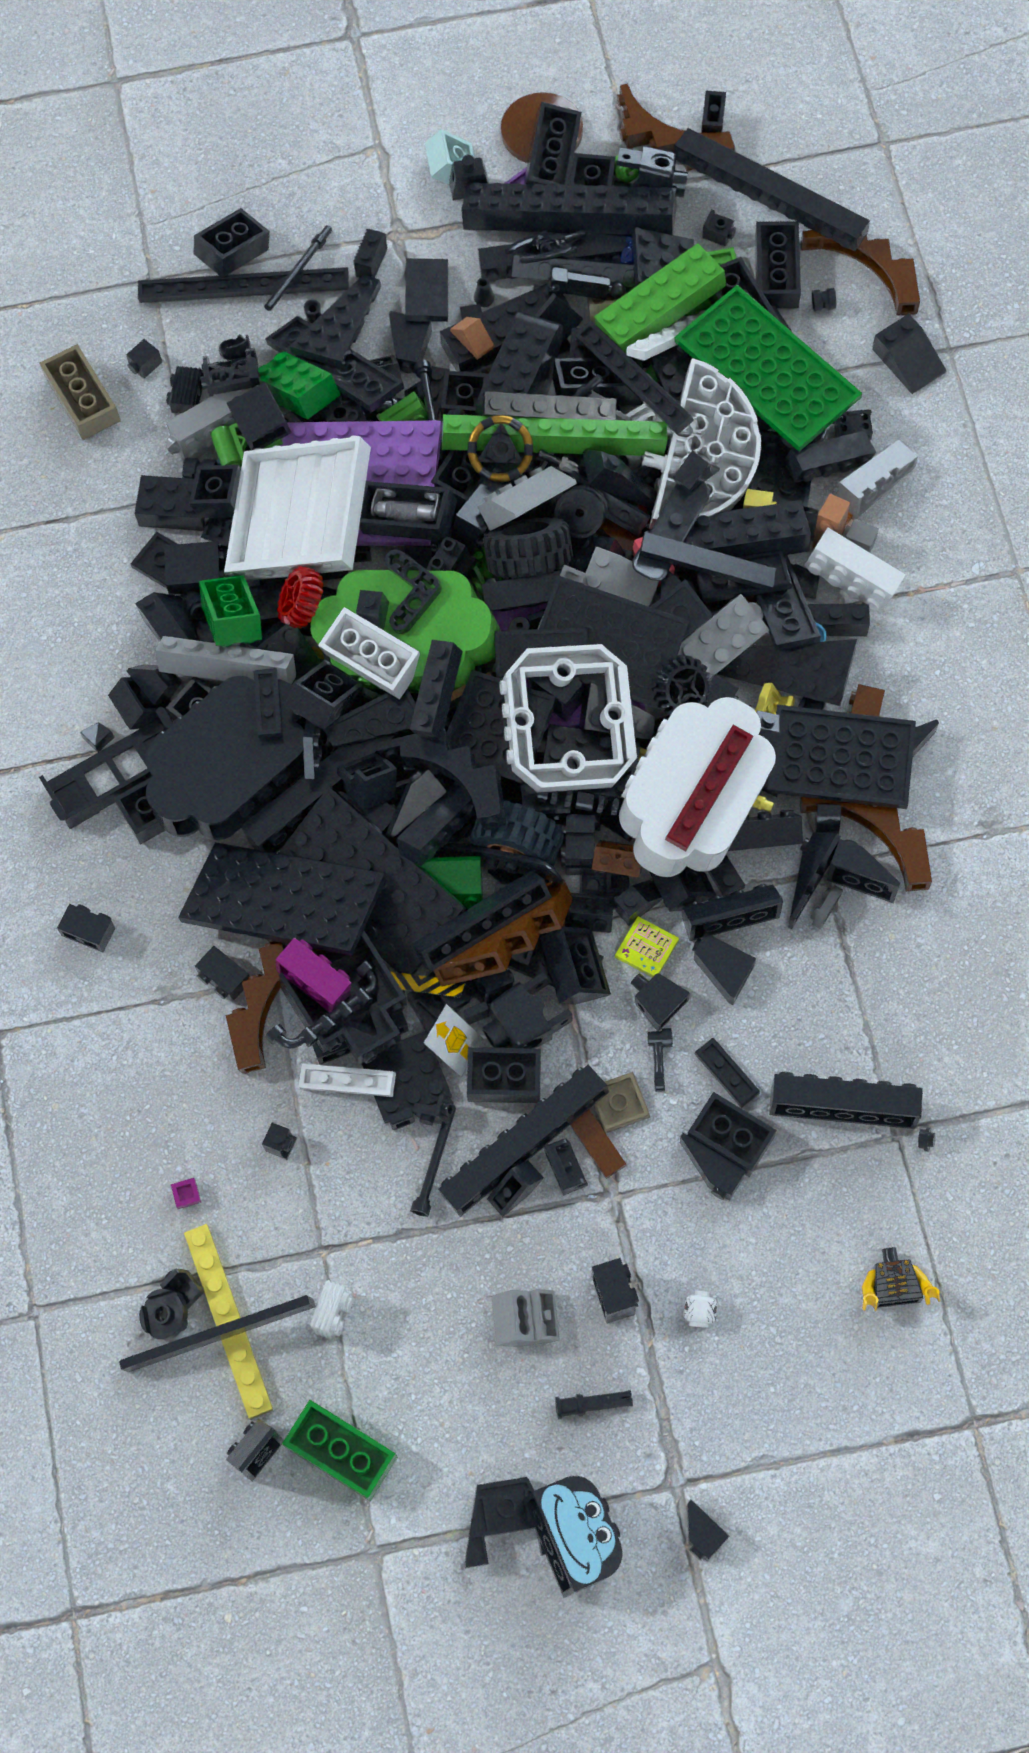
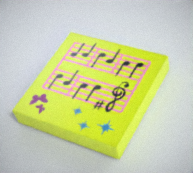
M638 916L617 950L615 958L653 977L657 973L660 974L679 942V938Z

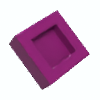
M194 1177L170 1184L178 1210L201 1203Z

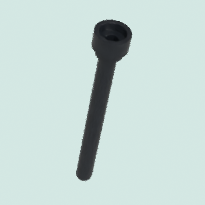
M420 360L415 363L414 370L415 375L421 379L428 421H437L429 380L432 374L431 363L427 360Z
M453 1105V1114L449 1117L448 1124H441L420 1196L416 1197L410 1208V1212L422 1217L429 1216L431 1210L429 1197L455 1115V1105Z

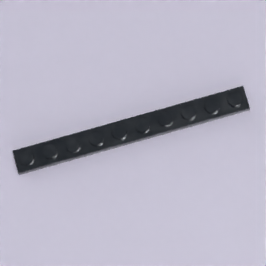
M348 267L302 270L285 294L349 289ZM290 271L231 274L223 278L215 275L138 280L139 303L273 295Z

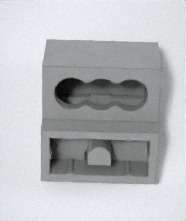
M508 1290L491 1296L496 1346L519 1347L547 1344L560 1340L554 1290Z

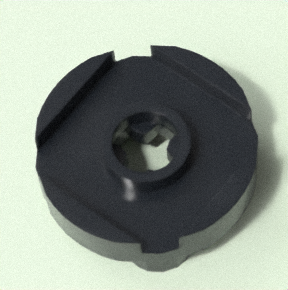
M157 1289L148 1294L146 1297L148 1299L144 1306L141 1305L139 1312L140 1324L146 1333H149L155 1339L169 1340L187 1328L188 1308L181 1293L170 1289ZM164 1307L165 1310L168 1312L167 1318L165 1320L164 1318H160V1314L163 1313Z

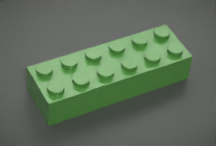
M697 243L595 315V324L627 354L628 346L636 343L637 340H643L649 337L650 334H656L662 331L663 328L669 327L726 286L725 271Z

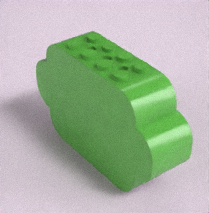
M356 570L348 573L340 581L336 596L327 597L319 602V608H317L315 616L311 620V634L319 645L344 607L356 614L360 590L383 592L389 600L384 631L420 652L413 680L408 686L409 692L418 694L432 639L454 642L463 651L453 690L455 691L467 684L472 670H475V666L486 664L495 657V631H500V627L488 606L479 600L467 578L455 571H429L441 583V592L407 633H396L390 626L389 620L392 613L411 592L413 587L390 570ZM410 570L407 573V577L414 579L418 576L419 571ZM423 579L422 583L425 584L427 589L430 588L433 590L435 586L433 584L431 585L427 583ZM414 599L410 603V609L413 610L421 606V600ZM407 610L404 611L406 615L412 616ZM398 619V620L396 621L398 625H399V624H401V625H404V624H405V621H404V620ZM330 658L332 665L363 683V687L374 692L378 689L383 690Z

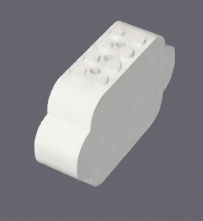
M728 697L715 700L708 708L702 704L690 702L678 706L668 720L663 719L656 737H653L649 743L645 756L641 757L634 775L630 776L621 796L625 799L619 813L620 824L627 834L636 839L633 848L634 856L643 868L658 876L672 877L681 873L686 866L703 872L716 868L722 862L763 788L776 759L773 746L764 737L758 735L761 728L760 718L749 705ZM734 724L754 737L685 852L666 841L665 838Z

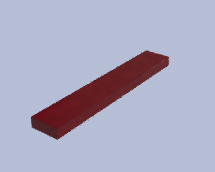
M734 724L732 725L667 834L666 841L685 852L687 851L754 737L752 734Z

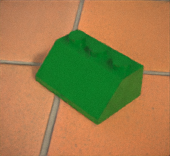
M480 856L431 858L421 866L458 899L466 909L483 900Z

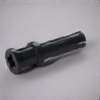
M631 1390L586 1397L579 1393L575 1397L562 1399L557 1396L555 1397L557 1419L560 1420L563 1416L577 1414L579 1417H582L586 1414L585 1412L631 1407L633 1406Z

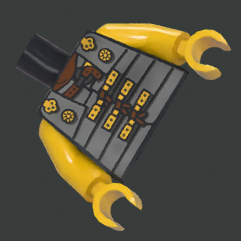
M896 1247L882 1249L884 1262L876 1263L873 1269L868 1271L862 1284V1310L866 1311V1305H872L874 1311H877V1308L920 1303L923 1300V1295L927 1305H930V1298L932 1297L940 1302L939 1289L933 1287L920 1268L912 1265L911 1260H898Z

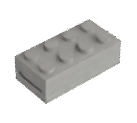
M243 389L216 394L166 422L170 437L165 441L167 450L171 454L179 453L183 460L185 458L199 459L201 455L208 451L215 450L210 436L211 432L219 426L229 427L236 423L226 403L249 390Z
M740 594L715 613L712 619L682 641L678 655H683L684 657L689 655L694 659H699L701 664L708 667L706 672L712 675L709 678L711 679L769 631V628L762 621V609L757 603H748Z

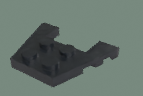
M434 971L428 977H436ZM465 981L463 989L470 1000L476 998L480 1003L485 1002L473 981ZM410 991L407 994V1000L427 1035H429L445 1006L437 994ZM491 1002L487 1003V1006H488V1008H489V1011H490V1003H491ZM461 1007V1008L455 1010V1012L457 1013V1012L460 1011L463 1007Z
M528 1477L476 1486L464 1562L465 1569L489 1564L485 1537L535 1529L523 1501L526 1496L535 1491ZM538 1538L540 1556H544L545 1552Z

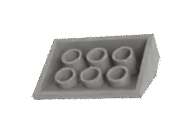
M596 547L582 584L650 606L659 581H652L638 574L633 569L631 560Z

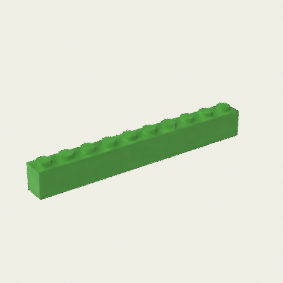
M443 415L442 450H468V441L474 428L481 421L492 416ZM512 417L527 428L533 441V452L536 453L542 449L548 453L583 454V451L586 449L602 451L609 455L644 456L645 451L664 456L668 440L667 425L664 422ZM494 424L480 434L477 440V451L484 450L499 424ZM503 424L517 452H524L525 443L521 434L509 425Z

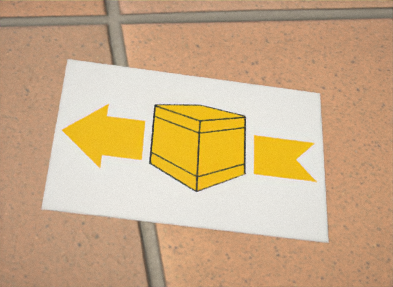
M446 1004L424 1044L458 1075L462 1076L468 1065V1047H479L483 1038Z

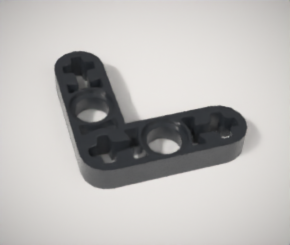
M393 549L385 556L386 566L391 572L413 587L411 592L392 613L389 620L390 626L396 633L404 634L414 626L437 598L442 586L436 576L402 551ZM392 559H399L404 565L403 569L397 563L393 564ZM411 569H418L419 574L416 578L409 579L407 577V573ZM423 579L427 583L433 584L435 586L434 589H427L425 584L422 583ZM419 599L421 600V606L415 610L410 609L411 601ZM407 610L412 616L406 615L404 611ZM398 619L404 620V621H405V624H404V625H401V624L398 625L396 621H397Z

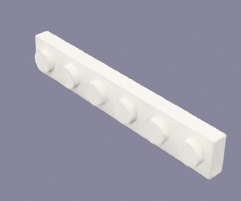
M706 310L700 311L695 316H689L682 322H676L669 328H663L662 331L656 334H650L649 337L643 340H637L636 343L627 347V356L646 360L678 345L674 342L675 336Z

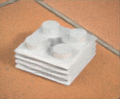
M330 1280L325 1282L310 1323L317 1336L321 1335V1337L325 1336L326 1339L330 1338V1340H333L335 1336L341 1335L344 1327V1322L341 1321L344 1312H349L353 1302V1298H350V1294L344 1285L340 1286L339 1283L335 1284L334 1281L330 1282Z

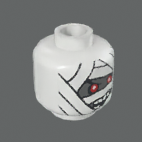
M695 1291L694 1295L686 1297L684 1319L689 1322V1326L709 1328V1324L715 1323L718 1303L716 1299L709 1297L710 1292Z

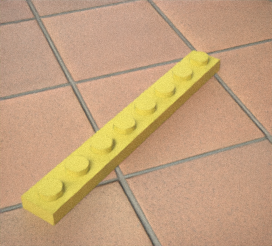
M205 1224L184 1232L216 1326L241 1318L208 1225ZM246 1332L221 1340L248 1418L253 1419L273 1411Z

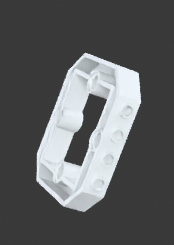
M602 644L528 648L506 672L503 680L500 681V693L505 697V703L502 704L503 718H507L504 736L505 741H509L510 747L506 754L507 763L511 764L512 771L536 792L611 788L637 758L627 665ZM557 669H565L568 673V676H560L557 672ZM604 673L607 705L600 714V721L605 728L610 729L613 759L585 761L582 753L572 750L568 751L559 763L534 765L531 726L534 723V716L528 709L525 678L549 676L550 681L554 685L563 687L568 685L576 674ZM608 712H616L618 714L619 719H611L609 717ZM515 718H524L526 721V725H518L515 721ZM567 760L575 761L577 769L569 768Z

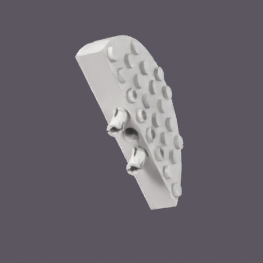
M693 358L687 370L679 404L693 417L694 421L678 435L672 430L670 431L672 436L665 457L647 451L644 454L642 465L660 469L662 472L649 529L653 528L676 484L673 476L692 450L705 455L720 468L719 472L705 481L709 487L710 495L699 516L706 515L710 517L719 512L730 511L734 508L746 492L759 462L761 436L756 414L748 398L733 380L727 379L720 374L718 369ZM654 414V422H663L656 414Z

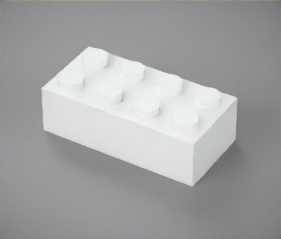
M830 528L826 529L804 564L812 574L823 577L830 585L841 588L850 597L869 604L870 609L879 612L882 611L892 598L905 576L901 571Z

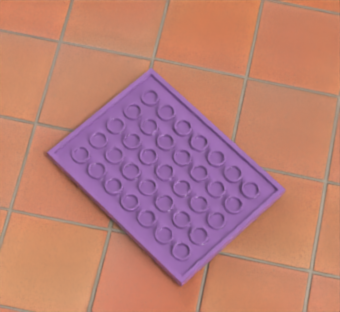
M441 421L289 422L287 424L292 433L281 438L283 444L280 446L282 447L294 443L305 444L312 441H328L332 438L343 439L350 438L351 436H360L371 447L366 481L435 487L431 480L438 471L442 423ZM359 529L356 546H430L431 540L363 534Z

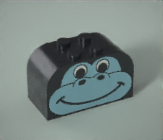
M568 1476L532 1491L523 1499L563 1598L605 1580L618 1570L623 1556L619 1540L620 1531L616 1523H612L609 1517L610 1508L604 1497L601 1498L598 1489L590 1480L581 1476Z

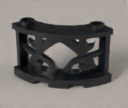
M255 348L246 349V357L226 362L210 364L208 355L203 356L201 383L203 390L207 389L209 397H212L214 394L249 389L260 385L259 364Z

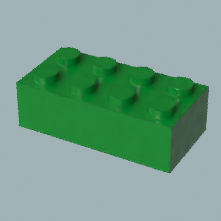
M279 353L270 362L258 368L260 385L266 383L277 405L307 420L340 396L331 373L289 353Z
M244 575L199 581L201 605L216 646L226 647L234 643H253L256 640H262L260 614Z
M312 1400L308 1401L282 1442L286 1449L370 1502L398 1458L395 1452Z

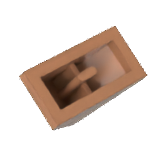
M466 317L450 329L455 337L477 359L494 348V344L480 318Z

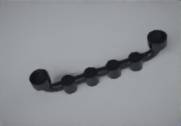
M370 959L363 962L357 968L356 974L362 980L368 978L369 984L365 988H360L347 1001H342L329 1014H324L311 1027H306L297 1037L293 1039L286 1038L285 1034L287 1031L281 1024H277L267 1032L266 1039L272 1045L278 1043L288 1049L297 1048L304 1043L311 1047L318 1041L319 1036L317 1034L323 1030L326 1034H329L336 1028L337 1023L335 1021L341 1017L344 1021L348 1020L355 1013L353 1008L359 1004L364 1008L373 1000L371 995L379 984L378 976L374 972L376 966Z

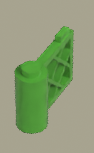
M237 423L229 427L219 426L211 432L210 436L221 465H239L241 468L247 442L244 437L238 435L237 431L240 428ZM278 439L262 449L280 446L283 444L282 439Z

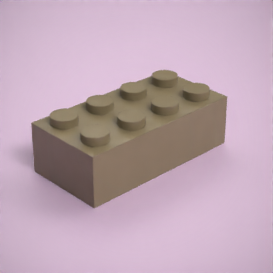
M78 344L39 363L45 379L82 440L121 421L115 404Z

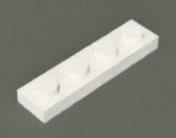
M302 1064L299 1088L393 1097L396 1073L393 1071Z

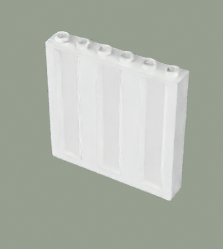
M351 436L350 438L343 439L332 438L328 441H312L305 444L294 443L289 446H273L272 448H256L251 451H244L224 573L229 577L244 575L246 581L288 577L299 566L309 567L319 573L353 570L371 447L360 436Z

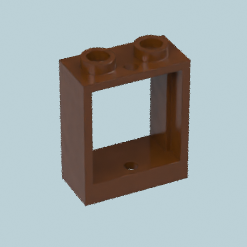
M600 840L595 846L592 870L639 877L643 867L634 856V845Z

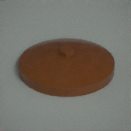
M539 92L525 95L514 101L507 108L501 120V137L509 153L518 160L527 163L536 114L541 102L579 111L568 99L553 93ZM582 117L580 120L575 151L580 145L583 137Z

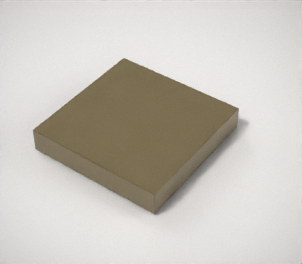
M633 1072L605 1081L609 1093L594 1105L605 1133L650 1118V1113Z

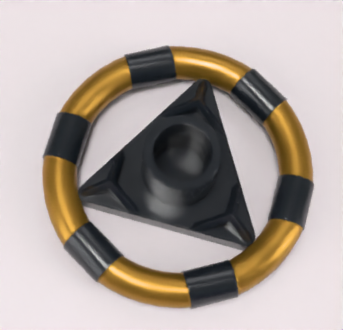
M504 415L488 417L481 421L470 435L468 441L469 460L473 468L487 480L494 482L511 481L521 476L532 460L533 441L527 428L515 418ZM494 424H499L478 458L477 440L480 434ZM503 424L509 425L521 434L525 443L523 460H521ZM480 462L520 463V465L507 473L497 474L482 466Z

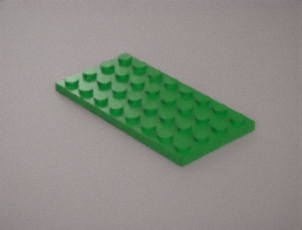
M738 285L677 334L674 342L693 359L715 367L719 370L720 374L727 379L733 380L748 398L754 412L798 451H801L862 398L863 393Z

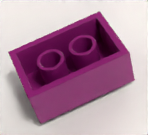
M293 938L275 959L276 971L278 973L283 972L288 981L330 1013L351 994L350 977L340 969L336 971L330 966L331 962L321 954L317 956L311 951L313 948L306 941L301 939L299 942L296 938Z

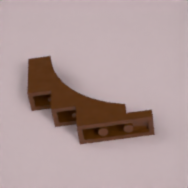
M565 880L564 885L555 882L546 883L552 898L433 970L441 987L504 972L512 955L534 950L540 934L562 929L573 899Z

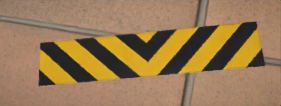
M391 972L401 990L461 998L465 981L441 987L436 977Z

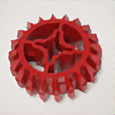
M299 566L289 574L282 587L281 594H279L280 599L277 602L279 605L277 609L279 613L278 618L281 619L282 623L301 629L311 622L317 608H319L318 605L323 593L322 576H320L319 572L309 567Z

